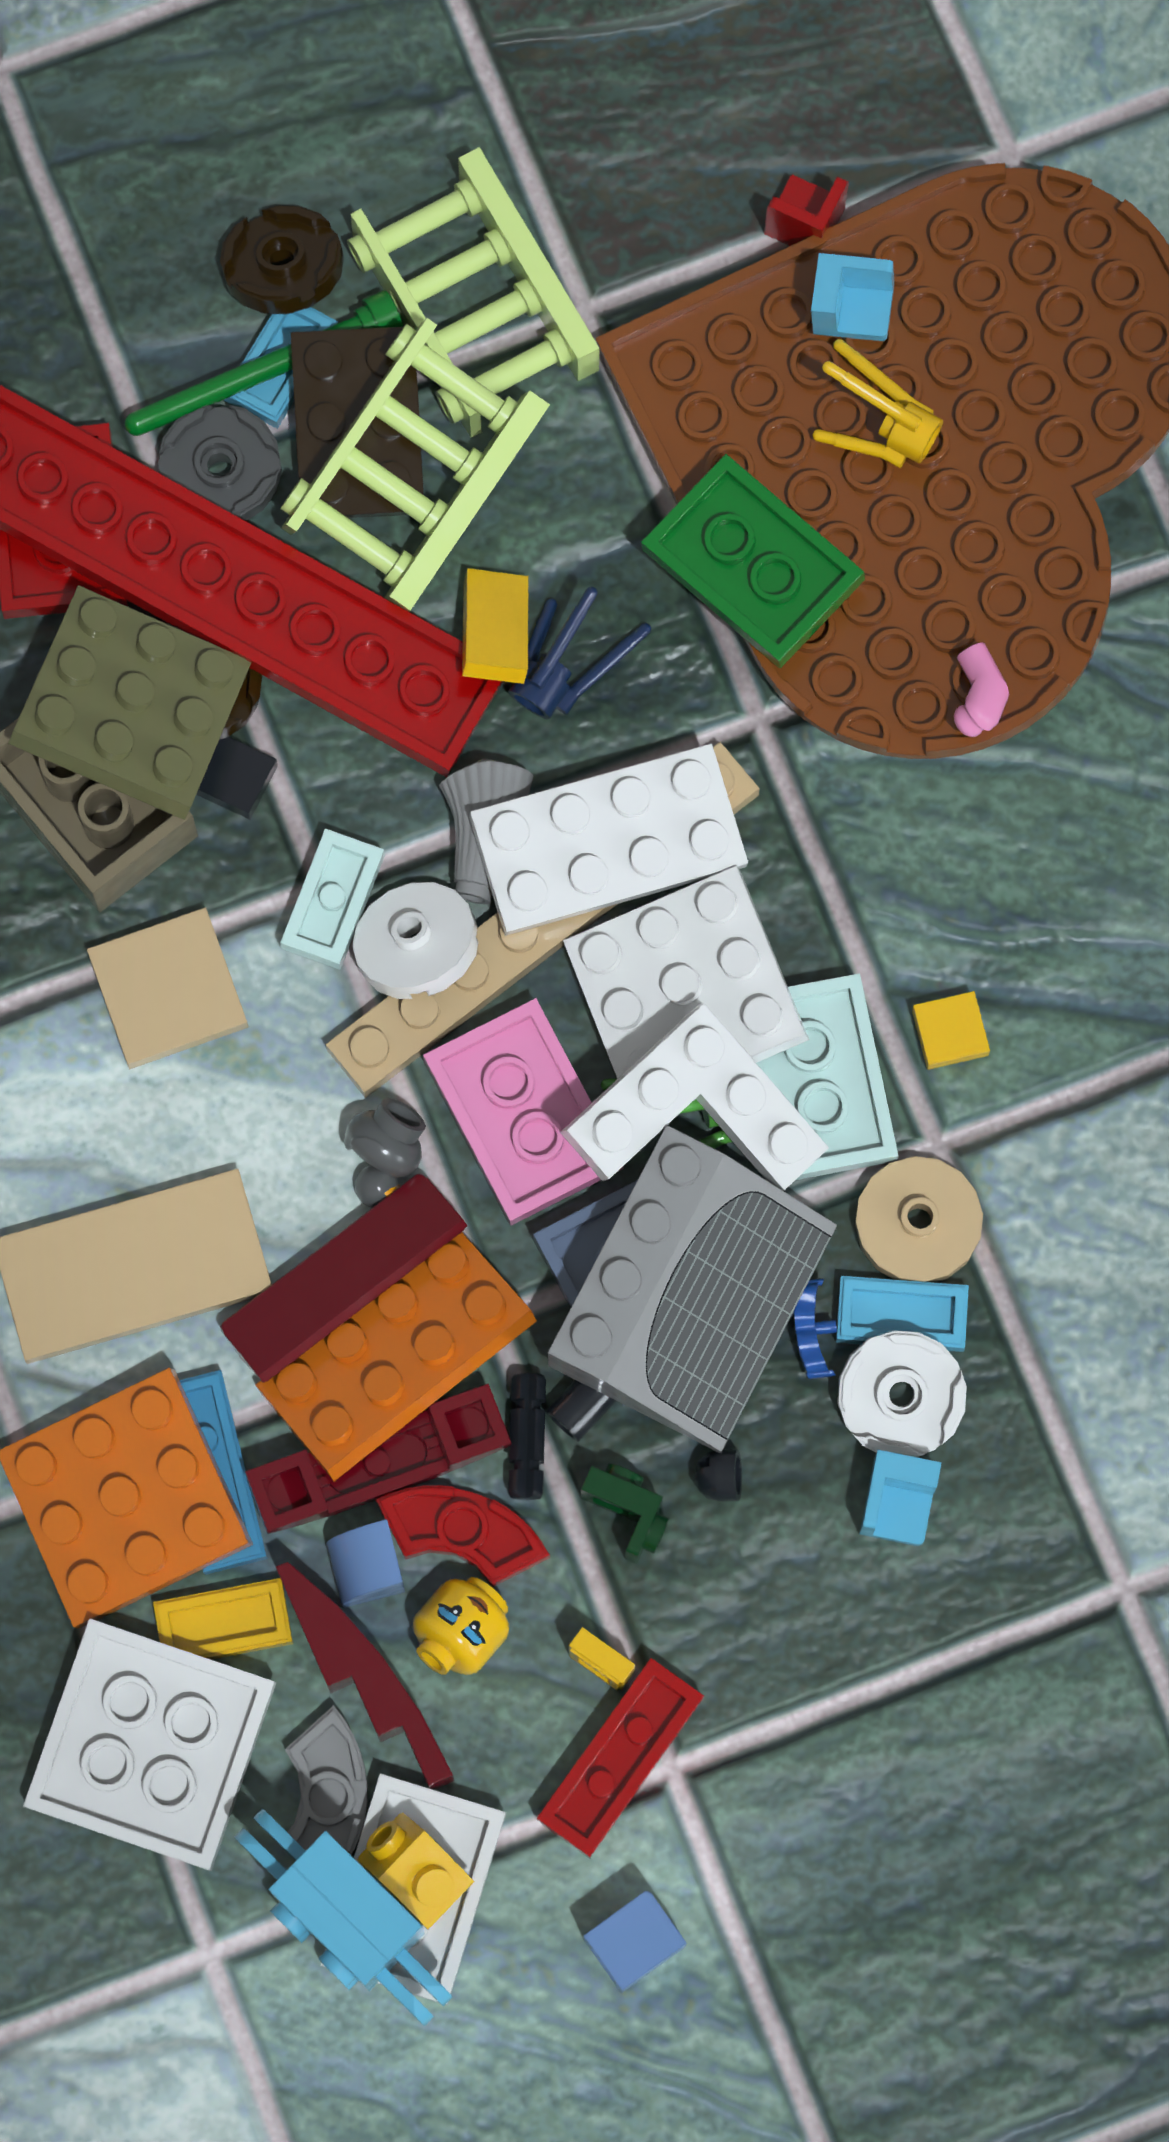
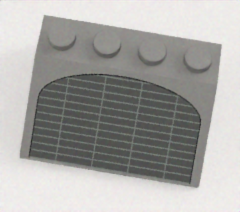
M666 1125L548 1351V1366L721 1454L837 1225L727 1155Z

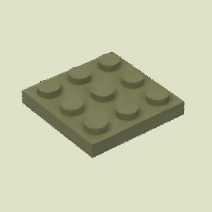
M78 585L8 744L185 820L251 662L237 654Z

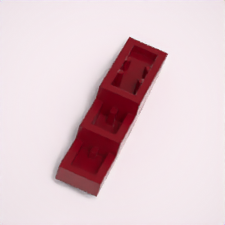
M289 1562L276 1566L330 1693L355 1683L380 1742L405 1732L429 1789L436 1790L453 1782V1774L425 1719L383 1656L339 1606Z

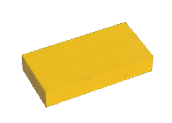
M467 568L463 593L462 676L524 684L528 671V576Z
M281 1578L153 1602L160 1643L210 1660L293 1644Z

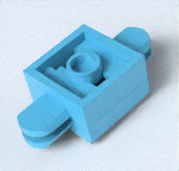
M262 1808L253 1819L296 1862L286 1870L244 1828L234 1838L277 1880L268 1889L279 1901L270 1912L301 1943L312 1934L327 1949L318 1959L348 1990L358 1981L368 1991L380 1982L425 2026L434 2016L389 1972L398 1962L443 2007L453 1997L408 1952L425 1934L422 1925L327 1831L305 1850Z

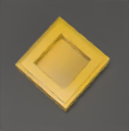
M975 991L913 1005L912 1013L927 1070L989 1056L990 1048Z
M583 1627L569 1645L570 1658L617 1691L618 1689L623 1690L635 1673L636 1665Z

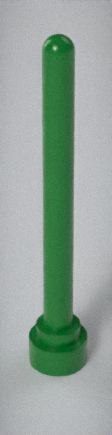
M383 290L362 299V306L353 310L354 317L321 331L404 326L390 294ZM291 344L131 412L125 419L127 432L133 436H141L176 421L178 418L197 409L213 405L293 370Z

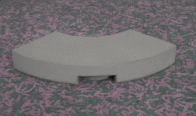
M333 1705L285 1749L298 1771L301 1800L295 1823L287 1833L307 1850L327 1831L353 1856L366 1820L368 1785L363 1758L355 1737L345 1719Z

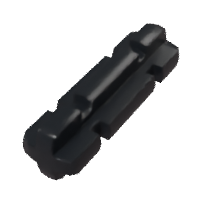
M519 1373L513 1375L511 1379V1402L515 1403V1408L511 1409L510 1412L511 1445L509 1446V1463L514 1464V1469L509 1470L508 1494L510 1498L517 1500L541 1499L543 1495L544 1471L539 1470V1465L544 1464L545 1410L541 1409V1404L546 1403V1379L544 1375L537 1373Z

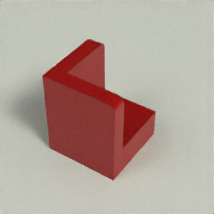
M791 174L780 197H772L767 207L764 235L788 246L794 245L813 235L822 239L826 229L838 224L845 210L849 181L837 177L830 191Z

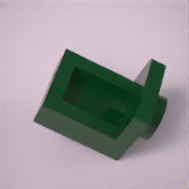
M609 1463L606 1470L602 1471L591 1466L581 1489V1499L638 1523L626 1549V1560L637 1564L643 1549L655 1554L670 1519L659 1514L663 1503V1496L642 1488L641 1485L644 1478L626 1468Z

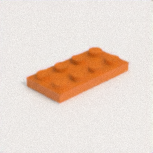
M461 1232L270 1380L264 1383L259 1381L255 1385L264 1399L331 1479L335 1481L532 1326L537 1320L525 1302Z

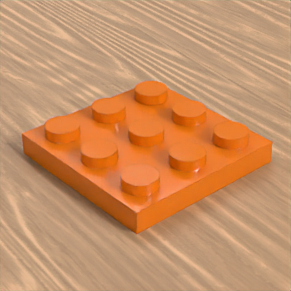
M170 1367L0 1449V1462L74 1628L80 1629L88 1624L89 1618L97 1621L253 1545L177 1373Z

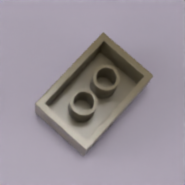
M18 719L0 732L1 795L99 913L198 837L194 818L190 811L186 819L183 820L8 744Z

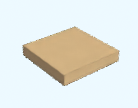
M206 907L87 949L129 1070L249 1028Z

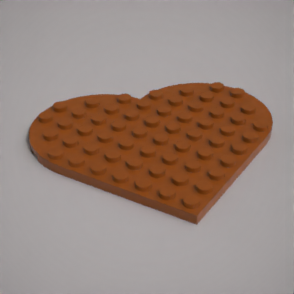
M994 163L950 172L826 229L822 239L814 235L595 338L599 346V352L676 505L727 454L864 571L865 580L781 669L745 639L760 670L781 699L815 728L840 742L864 751L907 759H937L983 750L1022 732L1050 712L1079 680L1093 657L1107 618L1111 592V555L1108 535L1095 499L1112 490L1135 473L1152 456L1169 433V244L1152 222L1126 199L1121 202L1113 195L1092 185V179L1071 171L1046 165L1043 166V170L1005 168V163ZM819 253L893 261L895 285L886 340L874 341L813 334L811 306ZM841 339L915 400L933 409V414L943 419L942 428L933 446L920 464L906 458L902 467L898 468L882 458L835 447L834 445L818 442L813 439V432L821 429L886 445L888 440L878 434L887 414L823 371L822 365L824 362H833L894 401L834 349L833 343L835 340ZM985 643L1007 683L1009 697L999 723L990 731L983 730L978 736L969 737L962 734L954 722V712L956 708L965 704V699L972 686L957 656L974 644Z

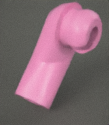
M985 643L974 644L957 656L972 686L965 699V704L956 708L954 722L959 731L969 737H976L983 730H992L999 723L1009 697L1007 683Z

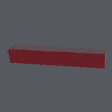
M421 1173L416 1174L222 1322L220 1326L221 1332L243 1362L263 1383L267 1382L464 1231L467 1224L426 1176Z

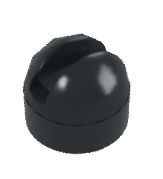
M727 1449L723 1450L721 1454L712 1451L700 1458L696 1465L694 1483L699 1492L711 1500L740 1501L742 1465L739 1450Z

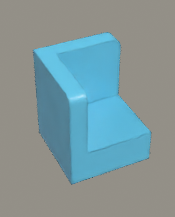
M819 253L811 306L813 334L874 341L886 340L895 285L893 261Z
M877 1450L873 1461L859 1534L914 1546L922 1545L925 1540L932 1498L937 1488L942 1462Z

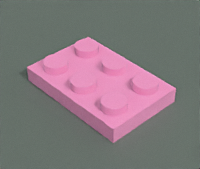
M536 998L423 1055L430 1074L510 1226L601 1181L597 1174L560 1133L592 1102Z

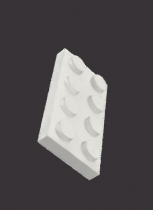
M712 744L474 810L469 814L505 936L700 881L733 866L742 869L748 865L746 853Z

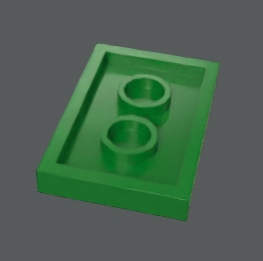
M727 454L713 466L641 542L642 549L647 555L779 669L865 580L864 571Z

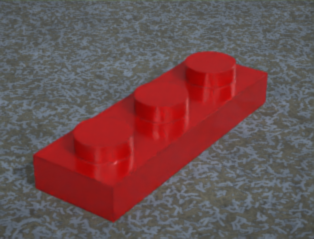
M650 1658L538 1815L537 1821L590 1859L702 1702L704 1695Z

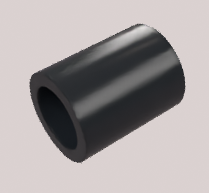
M574 1380L545 1412L569 1437L579 1442L616 1400Z

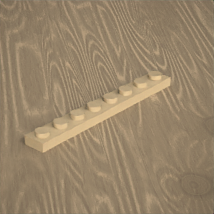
M719 742L713 749L733 814H736L759 796L760 788L725 746ZM616 905L507 936L504 935L497 912L477 928L476 938L479 942L477 954L460 979L444 991L428 996L426 991L419 994H410L412 999H396L388 996L325 1044L327 1051L362 1095L367 1098L563 947V940L581 933Z

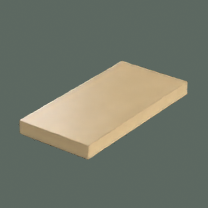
M239 1169L0 1237V1272L23 1356L27 1364L254 1299L272 1285Z

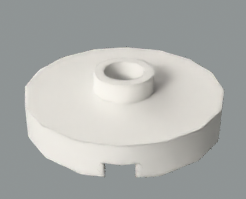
M435 882L409 883L389 890L369 905L356 925L352 947L362 975L376 991L396 999H412L410 994H419L426 991L428 996L444 991L465 974L477 954L479 942L476 935L478 927L469 904L454 889Z
M891 1330L868 1338L850 1354L839 1376L837 1403L845 1426L864 1447L874 1452L883 1450L919 1457L934 1451L954 1435L965 1413L967 1386L958 1362L942 1343L919 1332ZM898 1382L910 1384L913 1390L911 1401L904 1406L894 1405L889 1397L891 1387Z

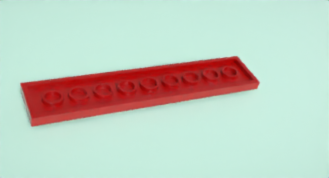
M0 385V530L180 630L239 655L251 662L250 669L446 778L449 776L503 681L462 676L463 642Z

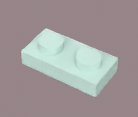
M325 828L281 939V949L341 970L354 937L356 925L361 919L384 860V849Z

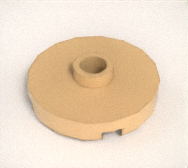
M913 1156L890 1162L870 1178L858 1199L855 1227L861 1251L876 1270L894 1280L934 1283L948 1279L968 1263L981 1238L983 1212L976 1190L961 1171L939 1159ZM914 1209H923L930 1215L931 1224L926 1228H915L908 1221V1213Z

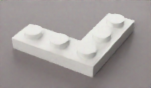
M705 1003L696 1006L560 1132L602 1181L610 1179L695 1099L760 1174L782 1191L789 1187L829 1149Z

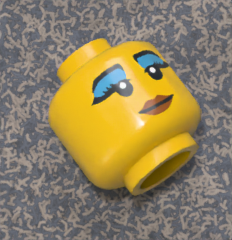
M470 1577L466 1581L456 1578L450 1579L441 1584L413 1619V1631L420 1643L416 1649L420 1659L432 1670L442 1675H446L450 1670L464 1675L478 1672L509 1635V1622L505 1616L508 1612V1606L505 1600L494 1588L475 1577Z

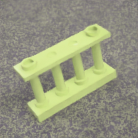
M480 147L458 158L459 182L454 184V192L375 232L362 209L350 214L353 237L347 240V244L356 264L363 273L372 269L383 290H386L394 301L403 324L414 326L415 330L426 319L418 303L494 263H497L499 267L506 264L509 265L518 280L517 283L513 284V292L435 333L433 331L425 342L426 346L452 363L447 355L448 353L524 313L529 317L538 314L548 331L543 335L544 342L473 378L494 394L508 389L555 363L560 368L568 364L577 381L599 371V346ZM465 213L469 217H473L476 214L479 215L488 230L483 235L485 241L404 282L388 253ZM443 387L436 391L439 404L452 424L461 421L470 438L482 433L481 414Z
M428 318L420 323L416 330L408 324L403 327L385 354L394 361L388 372L313 482L310 484L301 478L280 508L289 515L281 529L292 535L298 531L305 519L383 572L385 574L383 581L392 586L384 598L407 611L413 608L550 406L549 403L530 390L521 395L518 401L509 396L503 400L426 346L425 342L437 326ZM410 365L490 421L487 427L496 434L483 453L474 447L469 452L390 396ZM375 416L455 472L453 479L461 483L448 504L441 499L434 503L355 447ZM340 467L421 523L418 530L423 532L426 537L413 555L405 550L400 554L320 499Z

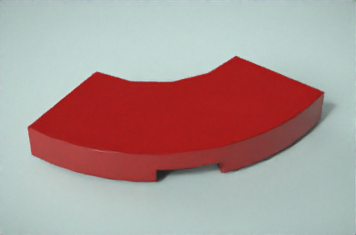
M429 1485L402 1489L375 1499L384 1519L388 1521L389 1528L405 1560L427 1553L454 1555L476 1567L488 1583L494 1587L550 1558V1554L542 1541L525 1521L505 1505L477 1493L457 1489L452 1486Z

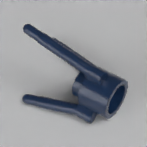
M588 587L548 653L540 654L538 657L557 608V601L550 598L545 602L528 643V671L524 684L513 683L508 693L524 708L544 719H550L556 709L568 715L577 699L650 634L651 625L648 623L641 624L573 685L569 686L567 681L572 673L558 661L588 613L587 611L597 596V589L595 587Z

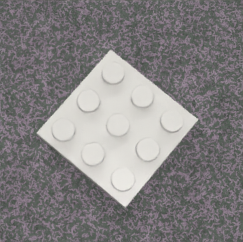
M733 866L563 940L617 1079L688 1013L703 1003L756 1063L809 1040L746 883L737 866Z
M89 1618L23 1807L212 1871L276 1682Z

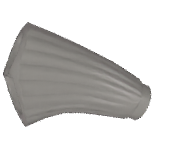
M481 759L451 774L439 785L449 804L455 824V891L465 901L477 904H490L492 899L491 888L469 814L474 810L529 795L533 774L520 766L491 759Z

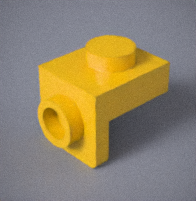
M400 1813L393 1821L385 1822L371 1834L367 1841L366 1849L357 1859L428 1930L474 1883V1880L435 1840L405 1813Z

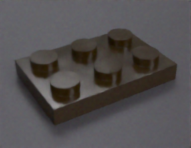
M403 327L291 332L299 480L302 478L310 484L313 482L388 372L394 361L385 354ZM410 365L390 396L419 416L417 369ZM375 416L355 447L424 495L421 448ZM341 467L320 497V499L347 518L408 515Z

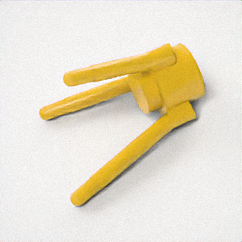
M841 339L835 340L833 343L834 349L894 401L833 362H824L822 365L823 371L887 414L878 434L888 440L886 445L821 429L813 432V439L818 442L834 445L835 447L882 458L898 468L902 467L906 458L920 464L933 446L942 428L943 419L934 415L933 409L915 400Z

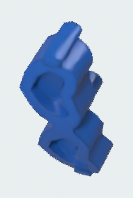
M824 1278L809 1280L794 1310L797 1346L808 1379L835 1376L834 1371L827 1368L819 1347L817 1335L837 1333L836 1320L815 1322L818 1286H822Z

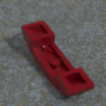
M488 1383L433 1403L426 1411L421 1412L335 1481L331 1479L307 1450L245 1471V1475L266 1532L270 1534L323 1519L376 1501L375 1499L389 1493L422 1484L510 1446L511 1441Z

